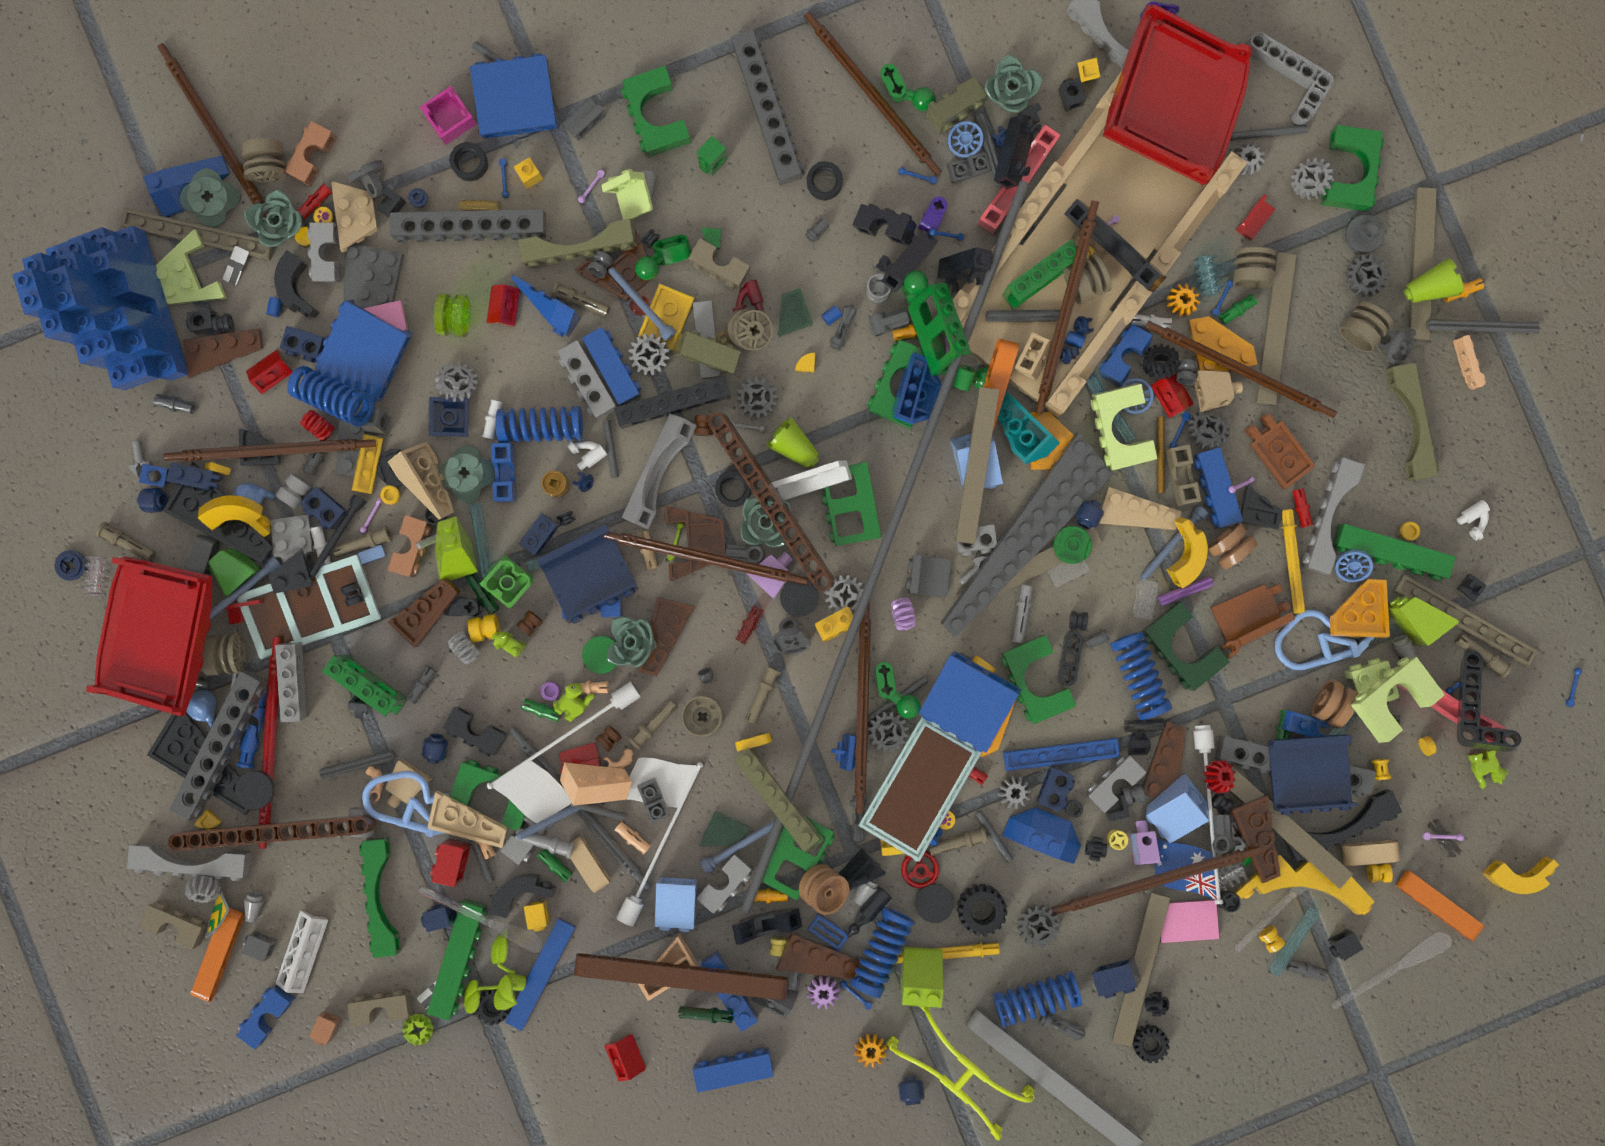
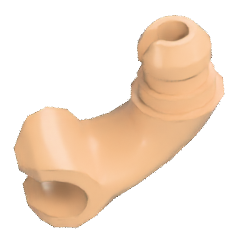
M625 749L622 758L618 762H613L608 757L602 759L608 761V767L623 769L633 762V750Z
M369 766L366 770V774L371 776L372 779L382 776L381 770L375 769L373 766ZM384 782L377 784L371 790L370 795L372 793L377 794L374 802L380 799Z

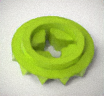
M423 1014L411 1015L405 1020L402 1027L403 1037L406 1038L407 1043H412L414 1046L423 1045L428 1042L434 1030L432 1021ZM415 1025L418 1028H423L420 1031V1035H418L417 1032L411 1033L414 1030Z

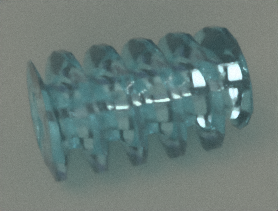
M1206 255L1193 260L1197 261L1193 265L1194 268L1198 269L1195 275L1201 276L1197 279V282L1203 283L1198 287L1199 290L1204 291L1200 294L1201 298L1220 294L1219 290L1224 287V285L1217 284L1222 280L1221 277H1216L1220 270H1214V267L1218 266L1219 263L1212 262V260L1217 258V255Z

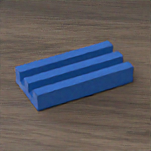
M817 913L807 928L808 931L840 951L849 938L846 931ZM818 920H821L829 927L843 935V939L831 930H829L828 928H826L825 926H823L822 924H820ZM816 925L818 928L832 936L834 939L840 942L839 945H837L835 942H833L832 940L818 932L813 927Z

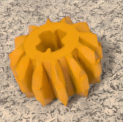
M1178 284L1176 289L1172 288L1170 290L1171 295H1168L1166 298L1168 301H1171L1167 304V307L1173 306L1174 309L1171 312L1174 314L1178 311L1179 317L1183 314L1189 316L1191 311L1195 312L1197 310L1195 305L1200 304V301L1195 299L1199 296V293H1193L1195 287L1189 290L1188 284H1185L1183 287ZM1181 297H1184V301H1187L1185 304H1183V300L1180 299Z
M869 1033L866 1034V1039L859 1037L860 1043H855V1048L858 1050L854 1051L855 1056H859L858 1062L864 1061V1067L871 1063L873 1068L876 1061L878 1064H882L881 1058H886L887 1056L883 1052L887 1050V1046L882 1045L884 1042L883 1038L877 1040V1034L870 1038ZM871 1048L872 1050L874 1048V1053H868L867 1049Z

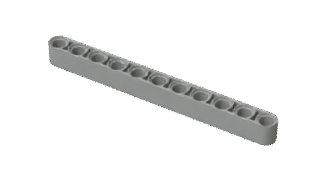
M977 1009L966 1022V1026L1115 1145L1140 1146L1144 1142L1137 1133L984 1012Z

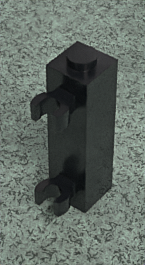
M1026 114L1010 118L994 177V181L1006 189L1017 187L1022 177L1028 176L1031 167H1025L1033 135L1040 133L1042 125H1036L1035 120L1030 119Z
M924 229L918 236L913 233L909 246L894 263H891L890 259L885 255L879 259L876 268L886 272L881 281L897 293L904 285L905 276L922 264L933 251L938 240Z
M975 247L939 259L937 278L945 279L944 283H947L948 289L950 285L952 286V293L959 290L957 280L966 277L967 284L974 283L975 277L976 285H982L984 278L981 273L991 270L992 251Z

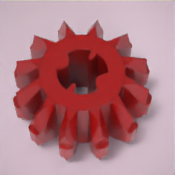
M309 410L300 420L301 426L320 441H325L335 430L333 425L314 410Z
M1217 760L1205 766L1206 771L1203 774L1206 776V779L1203 782L1208 783L1207 789L1215 793H1226L1231 788H1234L1233 782L1236 781L1234 778L1236 772L1232 771L1233 765L1228 764L1224 760Z

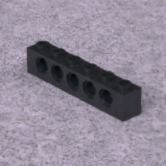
M723 376L615 407L614 410L619 427L624 429L666 417L669 414H676L731 398L726 378Z

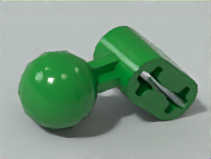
M886 64L881 68L882 83L893 102L910 101L919 111H927L929 103L932 101L936 102L935 93L928 87H920L916 91L906 88L902 77L893 64ZM886 73L892 74L893 82L889 76H886ZM895 87L901 91V94L895 93Z
M681 234L656 241L653 244L655 254L652 257L643 256L638 259L635 264V272L642 280H652L659 273V265L664 266L689 259L692 250L688 237Z
M912 270L905 276L904 285L901 287V290L908 304L912 303L927 289L928 278L923 272Z
M960 364L953 386L964 391H970L973 383L974 387L978 390L979 387L984 386L989 368L982 367L976 370L973 367Z
M887 662L879 663L875 669L878 695L884 700L889 699L895 703L901 717L906 719L915 718L921 710L919 699L913 695L907 694L903 696L896 690L892 666ZM882 667H884L885 670H889V672L886 673L885 677L888 689H892V691L889 692V695H886L885 692H882V690L885 688L884 676L882 673H879Z

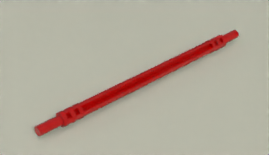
M273 637L272 656H269L262 771L268 774L272 780L274 776L279 702L275 645L281 643L280 637ZM272 801L265 807L259 808L258 824L271 822ZM259 843V849L267 848V843Z

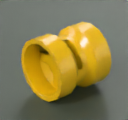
M1389 863L1367 865L1366 873L1370 883H1377L1378 881L1390 883L1392 881L1393 872Z
M1274 925L1263 929L1258 934L1260 940L1265 942L1269 953L1280 950L1286 944L1284 939L1278 935V930Z

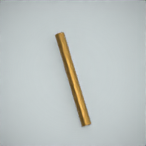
M1157 417V493H1165V417Z

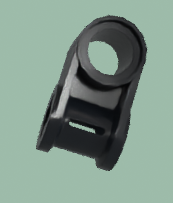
M456 597L444 612V615L478 616L483 611V604L477 599ZM469 606H475V610L469 609Z

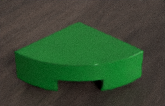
M702 228L703 237L706 242L720 249L721 229Z

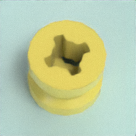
M1119 829L1110 830L1106 836L1109 846L1116 850H1122L1128 844L1127 835Z
M770 938V943L772 944L770 955L781 956L788 938Z

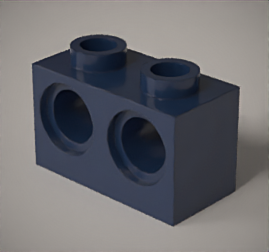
M286 326L280 348L285 350V354L297 357L298 354L304 356L303 360L315 363L318 354L324 349L323 342L325 338ZM298 339V344L292 347V341ZM316 344V350L310 353V347Z
M316 486L300 503L304 507L303 511L310 517L315 516L319 520L318 524L326 530L328 528L335 530L347 513V510L322 488ZM318 498L320 505L318 508H314L313 502ZM330 511H333L334 518L333 520L329 521L328 513Z
M541 513L519 545L534 556H539L560 525L547 515Z
M1049 766L1036 802L1060 812L1061 808L1064 809L1067 804L1068 798L1066 796L1068 791H1071L1074 787V776ZM1061 775L1064 776V783L1057 785L1056 778ZM1053 793L1057 794V801L1049 803V796Z
M454 900L431 906L422 913L421 923L424 928L426 927L427 932L450 927L455 922L457 912Z

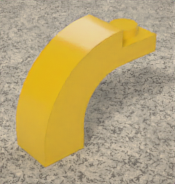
M235 495L221 496L208 501L199 508L198 519L211 530L228 520L244 521L263 537L270 534L271 529L270 520L266 516H262L263 506L246 497Z
M1178 517L1174 520V523L1183 537L1184 552L1181 558L1166 570L1174 584L1184 588L1192 583L1203 570L1207 559L1208 545L1203 531L1195 529L1191 520Z
M1544 857L1528 872L1515 874L1504 862L1495 860L1482 873L1489 881L1500 888L1517 894H1531L1543 890L1550 885L1545 878L1551 876L1559 864L1552 858Z

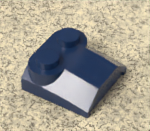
M429 397V436L468 437L469 399L464 398V401L461 402L457 398L456 402H453V398L447 400L445 397Z

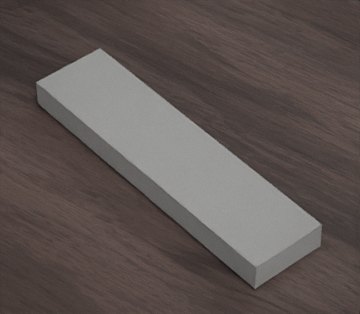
M712 300L694 302L693 311L696 331L701 333L700 336L706 339L708 336L716 338ZM700 364L701 379L720 377V371Z

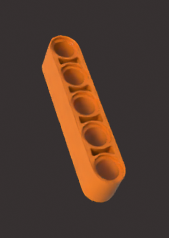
M1003 339L997 340L986 375V382L983 386L985 388L999 389L993 430L1019 347L1018 343Z
M1408 870L1403 873L1395 884L1397 888L1472 942L1475 941L1485 927L1481 922Z
M229 907L223 923L211 937L191 990V996L207 1002H211L214 998L242 926L245 913Z

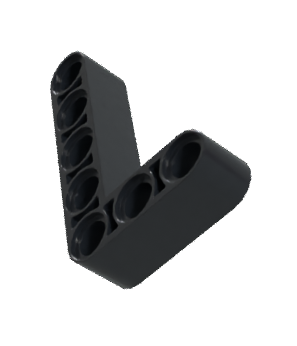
M1469 651L1461 660L1457 741L1464 747L1512 752L1519 746L1522 740L1517 731L1480 726L1483 658L1479 652ZM1467 659L1475 660L1476 665H1471ZM1466 677H1472L1475 683H1469ZM1465 696H1472L1474 698V702H1469L1465 698ZM1464 714L1472 715L1473 721L1467 720ZM1463 733H1470L1473 739H1466ZM1484 735H1490L1493 738V742L1486 741ZM1505 738L1513 739L1514 745L1508 744Z

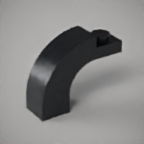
M286 250L275 269L274 284L276 292L288 309L295 313L298 310L306 317L311 315L315 318L319 311L300 297L297 289L298 279L308 265Z
M539 874L518 875L508 880L496 891L490 902L488 914L507 918L510 915L513 901L517 895L530 892L552 898L557 887L552 886V883L547 881L539 883Z
M789 908L760 913L741 919L739 923L732 925L736 945H741L769 934L790 933L801 928L802 922L799 908Z

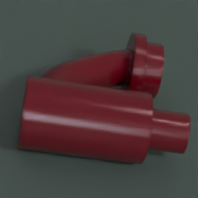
M757 280L746 282L738 293L736 307L732 309L733 312L747 308L746 305H743L747 294L751 306H755V309L758 311H763L762 303L764 300Z

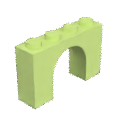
M1135 383L1092 394L1091 406L1097 415L1095 425L1097 429H1100L1101 437H1099V443L1101 448H1104L1105 455L1103 456V461L1106 467L1108 466L1111 470H1116L1156 460L1157 454L1154 440L1147 439L1131 444H1121L1112 433L1113 418L1120 410L1145 403L1142 384Z
M1404 657L1399 660L1397 667L1386 671L1381 680L1370 684V689L1358 694L1355 697L1356 701L1351 704L1379 743L1390 742L1403 731L1387 706V696L1393 686L1397 684L1407 689L1420 708L1431 707L1445 695L1417 657Z

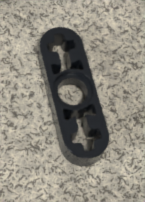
M1069 631L1064 637L1058 672V680L1064 686L1073 685L1077 679L1083 637L1077 631ZM1073 634H1075V638H1078V642H1074L1073 648H1077V652L1066 650L1067 646L1071 647L1072 642L1069 641V637H1072ZM1068 653H1073L1076 657L1075 662L1072 664H1068L1065 661V656ZM1064 665L1074 667V671L1069 670L1072 680H1068V683H1065V679L1062 678L1063 675L1067 674V669H1063Z

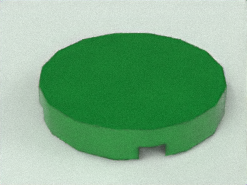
M1068 526L1056 534L1053 540V549L1055 555L1061 561L1067 564H1077L1089 556L1092 550V541L1086 530L1079 526Z
M597 636L587 641L582 651L583 663L587 669L593 673L604 674L616 668L617 665L607 661L608 649L615 642L613 639L606 636Z

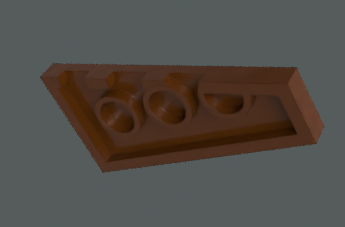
M260 329L183 340L189 378L196 377L202 372L213 370V368L219 365L230 363L236 358H242L264 349Z
M448 578L443 579L427 591L425 595L414 601L408 608L401 611L395 618L388 621V623L416 648L461 591Z
M657 597L650 623L657 647L647 661L639 667L638 672L654 676L659 674L695 606Z
M1165 721L1142 786L1144 795L1155 799L1181 777L1185 736L1184 727Z
M1268 795L1230 810L1246 849L1257 846L1261 849V854L1250 857L1261 883L1281 876L1278 855L1274 844L1275 836L1272 831L1271 812H1269Z
M791 932L776 969L777 971L851 979L856 975L855 969L860 966V959Z

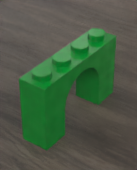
M666 66L622 80L624 87L621 88L624 99L628 98L630 105H627L630 117H635L636 123H633L636 135H641L642 141H639L642 152H647L648 157L691 143L684 119L665 126H653L642 116L643 107L650 98L673 90Z
M1337 125L1331 130L1329 149L1350 152L1356 155L1362 162L1364 172L1361 181L1356 184L1330 183L1332 188L1325 189L1326 195L1322 194L1321 205L1365 212L1375 205V187H1377L1379 182L1377 171L1382 161L1380 150H1382L1384 145L1383 131Z
M899 339L898 343H893L889 352V354H892L890 362L886 360L882 369L885 374L882 379L878 378L874 388L877 389L875 397L871 395L867 406L870 407L869 413L911 430L913 424L893 416L892 409L895 397L890 390V380L896 372L906 368L913 352L922 356L925 355L923 349Z
M1046 635L1039 636L1024 644L1001 653L1003 657L1000 658L1003 667L1008 668L1010 675H1008L1010 683L1022 689L1017 700L1020 704L1023 703L1025 707L1023 711L1027 722L1031 721L1032 724L1039 723L1076 707L1069 688L1040 697L1033 695L1025 685L1024 675L1028 666L1032 662L1054 653Z
M473 759L463 761L450 797L470 807L474 793L482 782H493L504 774L497 772L498 769L493 766H480V762ZM508 799V806L502 825L515 831L518 828L523 829L526 816Z

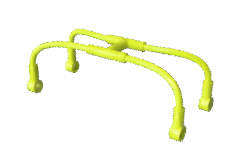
M919 1006L925 1012L930 1024L945 1046L967 1068L957 1082L953 1083L945 1075H941L925 1063L898 1050L897 1044L899 1040L893 1035L887 1040L886 1045L898 1056L920 1066L940 1079L939 1081L979 1114L989 1127V1132L998 1141L1001 1140L1003 1128L997 1123L992 1125L983 1111L961 1088L975 1074L984 1083L986 1082L1001 1093L1022 1102H1032L1035 1098L1033 1094L1035 1089L1029 1084L1026 1085L1021 1092L1025 1096L1023 1097L993 1082L986 1073L962 1053L960 1054L949 1043L929 1011L930 1007Z

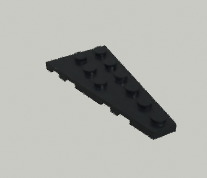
M192 461L190 466L200 468L195 462ZM178 484L163 509L164 512L265 564L274 547L248 523L241 520H228L211 530L198 519V512L201 506L212 499L226 496L219 488L211 487V491Z
M185 713V716L171 714L147 756L185 778L206 739V735L187 713ZM211 759L210 765H211V767H213V764H214V763H213V760ZM228 764L222 772L221 780L213 789V796L246 815L250 809L242 806L235 794V785L240 776ZM202 777L201 781H202V784L204 785L205 780H204V778Z

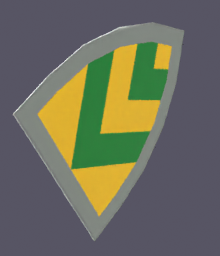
M221 889L210 911L206 937L218 930L229 911Z

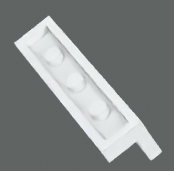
M836 461L771 483L778 489L779 495L783 500H789L851 480L852 477L847 461Z
M300 910L275 983L285 992L304 993L328 923L327 918L312 916L307 911Z

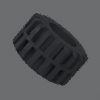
M980 883L979 886L976 884L972 885L973 887L970 889L967 887L965 889L966 892L964 894L961 893V898L957 901V913L962 925L970 933L973 932L977 936H980V934L988 936V933H996L995 930H1000L1002 928L1001 924H1005V916H1007L1008 912L1003 897L990 885L986 886ZM983 899L990 901L993 905L991 915L983 920L973 918L971 915L973 904Z

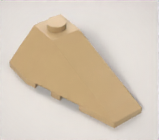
M427 441L400 451L388 461L397 478L438 519L454 513L448 491L444 489L442 484L444 480L443 475L439 474L437 468L439 464L438 459Z

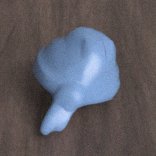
M254 483L239 485L233 494L249 498L260 505L264 498L270 500L276 498L271 491H267Z
M205 689L193 692L187 708L188 715L196 721L207 722L211 728L215 721L216 697L211 691Z

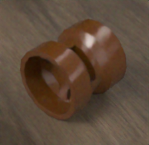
M695 415L697 427L695 428L694 435L713 436V431L707 423L709 415Z
M528 610L525 614V619L520 620L516 625L531 637L535 633L536 627H540L543 621L535 613Z
M608 725L604 729V733L599 734L595 740L604 750L609 752L613 748V744L619 742L622 737L613 727Z

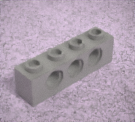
M578 340L557 351L560 356L557 358L559 363L569 371L567 376L572 384L576 383L579 388L576 391L582 401L586 400L589 405L586 409L590 416H595L599 420L613 412L617 406ZM574 361H581V366L578 369L572 368ZM590 377V383L583 386L581 383L582 379ZM594 393L600 394V399L597 402L591 401V396Z
M302 642L281 643L275 645L281 722H300L307 718Z

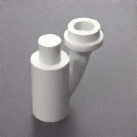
M570 441V444L567 445L573 454L580 453L578 449L591 450L581 457L582 461L577 464L581 471L587 466L591 468L608 455L600 444L591 441L577 443Z
M1480 500L1461 512L1462 516L1457 518V522L1462 525L1466 522L1471 523L1480 517L1478 527H1473L1469 531L1470 536L1475 541L1483 539L1482 533L1489 520L1488 511H1490V508L1484 500Z

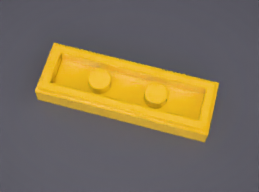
M363 434L362 440L376 439L377 446L360 448L351 490L372 494L383 438Z

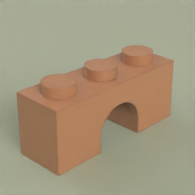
M311 121L305 127L301 141L296 144L292 158L287 161L285 172L290 177L311 187L320 170L310 163V155L317 150L329 153L337 136L332 131Z
M404 516L399 534L405 535L410 539L411 548L404 554L393 552L388 571L413 578L415 574L419 573L421 566L419 561L421 556H424L426 547L418 549L416 543L430 537L432 532L431 524L414 517Z

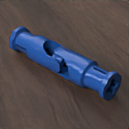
M267 691L260 698L256 712L251 715V717L254 716L258 719L259 725L255 723L249 724L248 728L244 731L246 733L240 744V761L237 762L239 767H255L253 762L255 752L258 751L259 746L258 735L263 724L264 702Z

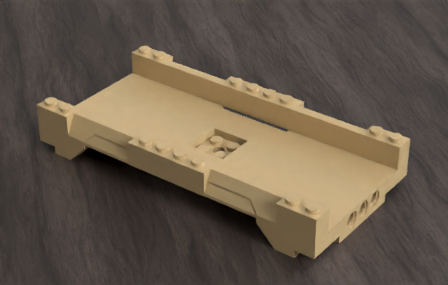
M1121 72L1098 102L1096 108L1059 159L1053 163L1020 208L968 343L972 352L969 355L987 368H989L998 339L1018 343V352L1008 384L1037 403L1046 363L1037 381L1020 374L1015 369V366L1032 333L1049 339L1052 342L1057 321L987 322L986 312L988 310H1012L1002 296L1007 285L1072 239L1075 245H1078L1081 229L1064 215L1075 200L1079 199L1089 207L1091 200L1099 201L1096 214L1106 223L1113 216H1119L1120 221L1110 226L1146 259L1155 249L1157 252L1150 262L1165 275L1179 257L1180 251L1248 163L1231 151L1226 158L1224 157L1209 183L1201 185L1103 137L1109 107ZM1063 184H1066L1067 186L1065 187L1063 192L1051 206L1049 211L1037 225V227L1026 240V242L1023 244V246L1020 245L1019 243L1022 241V239L1028 233L1030 228L1042 214L1044 209L1047 207V205L1059 191L1061 186ZM1091 239L1090 246L1105 264L1111 279L1112 289L1107 293L1103 292L1100 296L1093 292V299L1081 305L1076 301L1074 303L1065 339L1069 330L1075 332L1073 326L1076 318L1079 316L1092 318L1093 321L1088 323L1089 328H1093L1094 331L1083 335L1086 339L1082 348L1079 349L1080 355L1076 356V359L1071 360L1070 364L1066 365L1060 360L1058 362L1050 396H1047L1044 407L1057 418L1065 412L1085 385L1086 380L1094 371L1099 361L1152 293L1136 280L1112 312L1110 308L1133 276L1093 239ZM1061 275L1014 310H1060L1067 287L1064 275ZM975 277L974 283H966L953 299L962 328L965 326L980 285H976Z

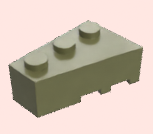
M975 77L957 86L951 94L948 95L946 93L942 95L943 99L935 104L934 101L929 103L926 117L939 134L943 131L946 133L954 127L955 122L965 120L972 110L975 109L977 111L985 105L987 94Z
M694 330L678 335L672 356L677 358L681 356L689 359V362H697L726 374H734L741 351L736 350V346L725 343V345L719 344L718 339L709 336L706 339L700 336L701 333Z

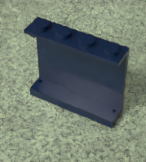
M607 525L601 526L536 559L569 624H576L582 621L584 616L588 614L594 615L601 611V607L605 605L612 606L618 602L619 598L623 596L630 597L635 594V590L639 589L615 541L603 538L610 533Z
M1339 734L1268 740L1274 810L1281 812L1282 815L1293 814V811L1300 810V813H1312V809H1319L1320 812H1330L1332 808L1339 807V810H1351V806H1358V803L1352 801L1347 743H1352V735Z

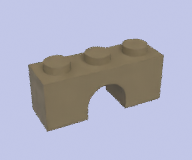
M699 238L689 256V261L692 263L691 266L698 271H701V269L707 271V275L715 280L719 278L725 281L724 284L731 289L735 287L740 289L751 270L750 265L735 257H732L730 263L726 266L716 265L714 257L717 253V248Z
M1190 444L1166 450L1177 507L1200 502L1198 482H1194L1191 473L1193 458Z
M157 901L148 905L139 927L158 934L165 931L167 924L171 923L177 928L178 932L175 942L194 949L200 946L208 924L203 922L204 920L200 917L188 916L181 909H172L168 907L167 903Z
M396 989L390 994L377 992L370 997L357 995L348 1003L351 1027L371 1024L375 1020L374 1011L376 1007H382L388 1012L389 1021L406 1019L413 1014L410 990Z

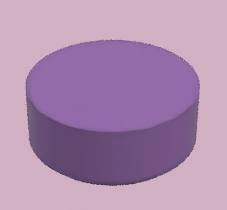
M553 681L546 682L541 687V695L548 701L557 699L561 693L560 686Z

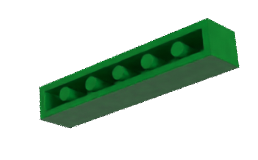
M1347 524L1338 525L1332 544L1334 548H1338L1337 552L1345 553L1351 549L1365 551L1372 559H1375L1374 563L1380 565L1392 564L1394 569L1401 571L1409 569L1412 570L1411 574L1423 576V574L1429 575V579L1439 582L1442 579H1450L1456 558L1452 555Z
M463 899L460 902L428 1007V1015L448 1021L453 1015L456 1016L460 1005L457 1004L458 998L462 997L465 990L463 985L464 978H468L471 967L468 965L470 959L473 960L476 953L474 945L476 941H479L482 930H480L481 922H485L488 911H485L487 905L469 899Z

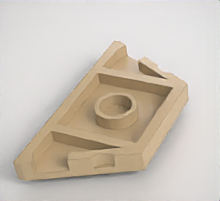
M331 182L341 252H346L347 248L355 242L360 243L366 236L378 231L374 199L368 191Z

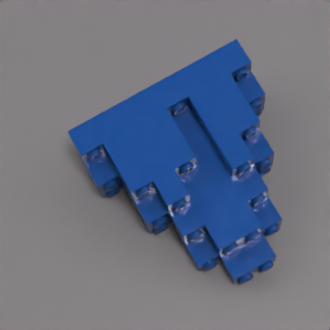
M130 226L114 232L101 227L45 249L47 255L37 253L23 258L22 262L25 270L12 274L24 314L40 318L45 338L74 344L80 364L107 369L112 388L128 390L159 378L173 381L189 375L162 284L156 274L157 268L145 230Z

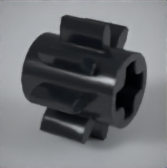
M1092 837V841L1087 840L1085 855H1089V859L1092 861L1100 862V857H1106L1107 844L1103 843L1102 838Z
M1162 992L1148 994L1149 997L1145 999L1146 1010L1152 1012L1153 1017L1165 1015L1166 1011L1169 1010L1168 998L1166 996L1162 997Z

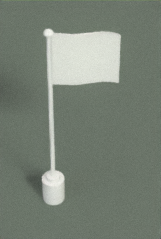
M630 681L611 694L613 698L610 699L611 704L492 783L488 782L487 788H494L506 796L526 817L535 823L558 813L570 805L571 800L565 789L546 770L532 760L613 706L616 709L619 707L622 710L639 699L641 696Z
M642 757L638 758L629 776L632 783L628 800L643 802L637 785L655 778L666 806L678 808L636 895L626 897L616 917L617 920L626 925L634 926L644 906L639 896L701 767L703 768L701 762H698L696 765H685L656 758Z

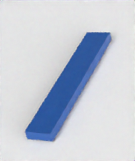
M1118 738L1003 751L1005 771L1120 757Z
M561 918L557 919L526 980L525 988L523 991H520L516 999L517 1004L512 1007L505 1023L520 1031L523 1030L576 927L575 925Z

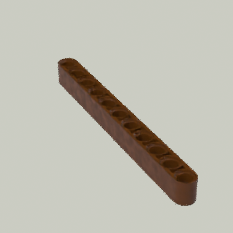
M711 413L707 419L709 427L815 588L819 591L831 589L835 584L833 575L729 417L724 413ZM718 416L722 419L720 426H717L715 423ZM728 432L732 434L730 442L726 441V434ZM738 448H741L743 451L741 458L736 456ZM749 464L753 466L751 474L747 473V466ZM759 480H762L764 483L762 490H759L757 487ZM770 496H772L775 500L773 506H770L768 504V498ZM780 512L785 514L783 522H780L778 519ZM791 528L796 531V536L793 539L789 536ZM801 544H804L807 548L804 555L799 551ZM812 560H814L817 563V569L815 571H813L810 568V562ZM823 576L828 580L826 587H823L820 583Z
M366 814L190 830L172 834L168 839V846L173 851L360 835L372 831L376 826V820ZM362 820L366 823L365 829L362 827ZM344 822L347 824V830L343 827ZM325 824L329 827L328 832L325 830ZM307 825L310 827V833L306 830ZM289 827H290L291 830H292V834H291V835H290L289 832H288V828H289ZM270 829L273 831V837L270 835ZM252 830L255 833V838L252 836Z
M585 953L576 954L574 975L578 977L785 1000L787 998L789 980L787 977Z

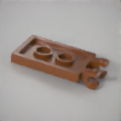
M1268 413L1259 418L1263 425L1266 426L1265 429L1259 432L1257 427L1253 425L1244 431L1253 439L1249 445L1282 489H1287L1313 469L1315 464L1281 420L1276 423L1271 414Z
M1262 584L1210 607L1225 642L1244 636L1280 618L1279 613L1291 609L1289 602L1285 601L1277 605L1273 595L1283 591L1281 584H1276L1269 588Z
M1292 612L1234 641H1228L1221 647V650L1230 649L1231 653L1226 658L1231 659L1239 652V648L1285 627L1295 618Z

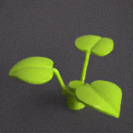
M503 930L495 938L491 946L490 955L492 963L497 964L499 968L509 974L505 975L500 980L499 985L478 987L477 980L470 981L465 988L463 996L466 1013L472 1014L477 1010L480 1003L479 992L482 990L498 989L494 995L495 1008L506 1010L517 1004L513 990L523 991L525 988V976L516 975L515 970H510L502 964L506 961L508 953L507 930Z

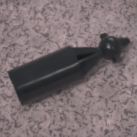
M880 886L859 909L856 923L850 924L848 928V937L858 934L861 926L872 922L892 899Z

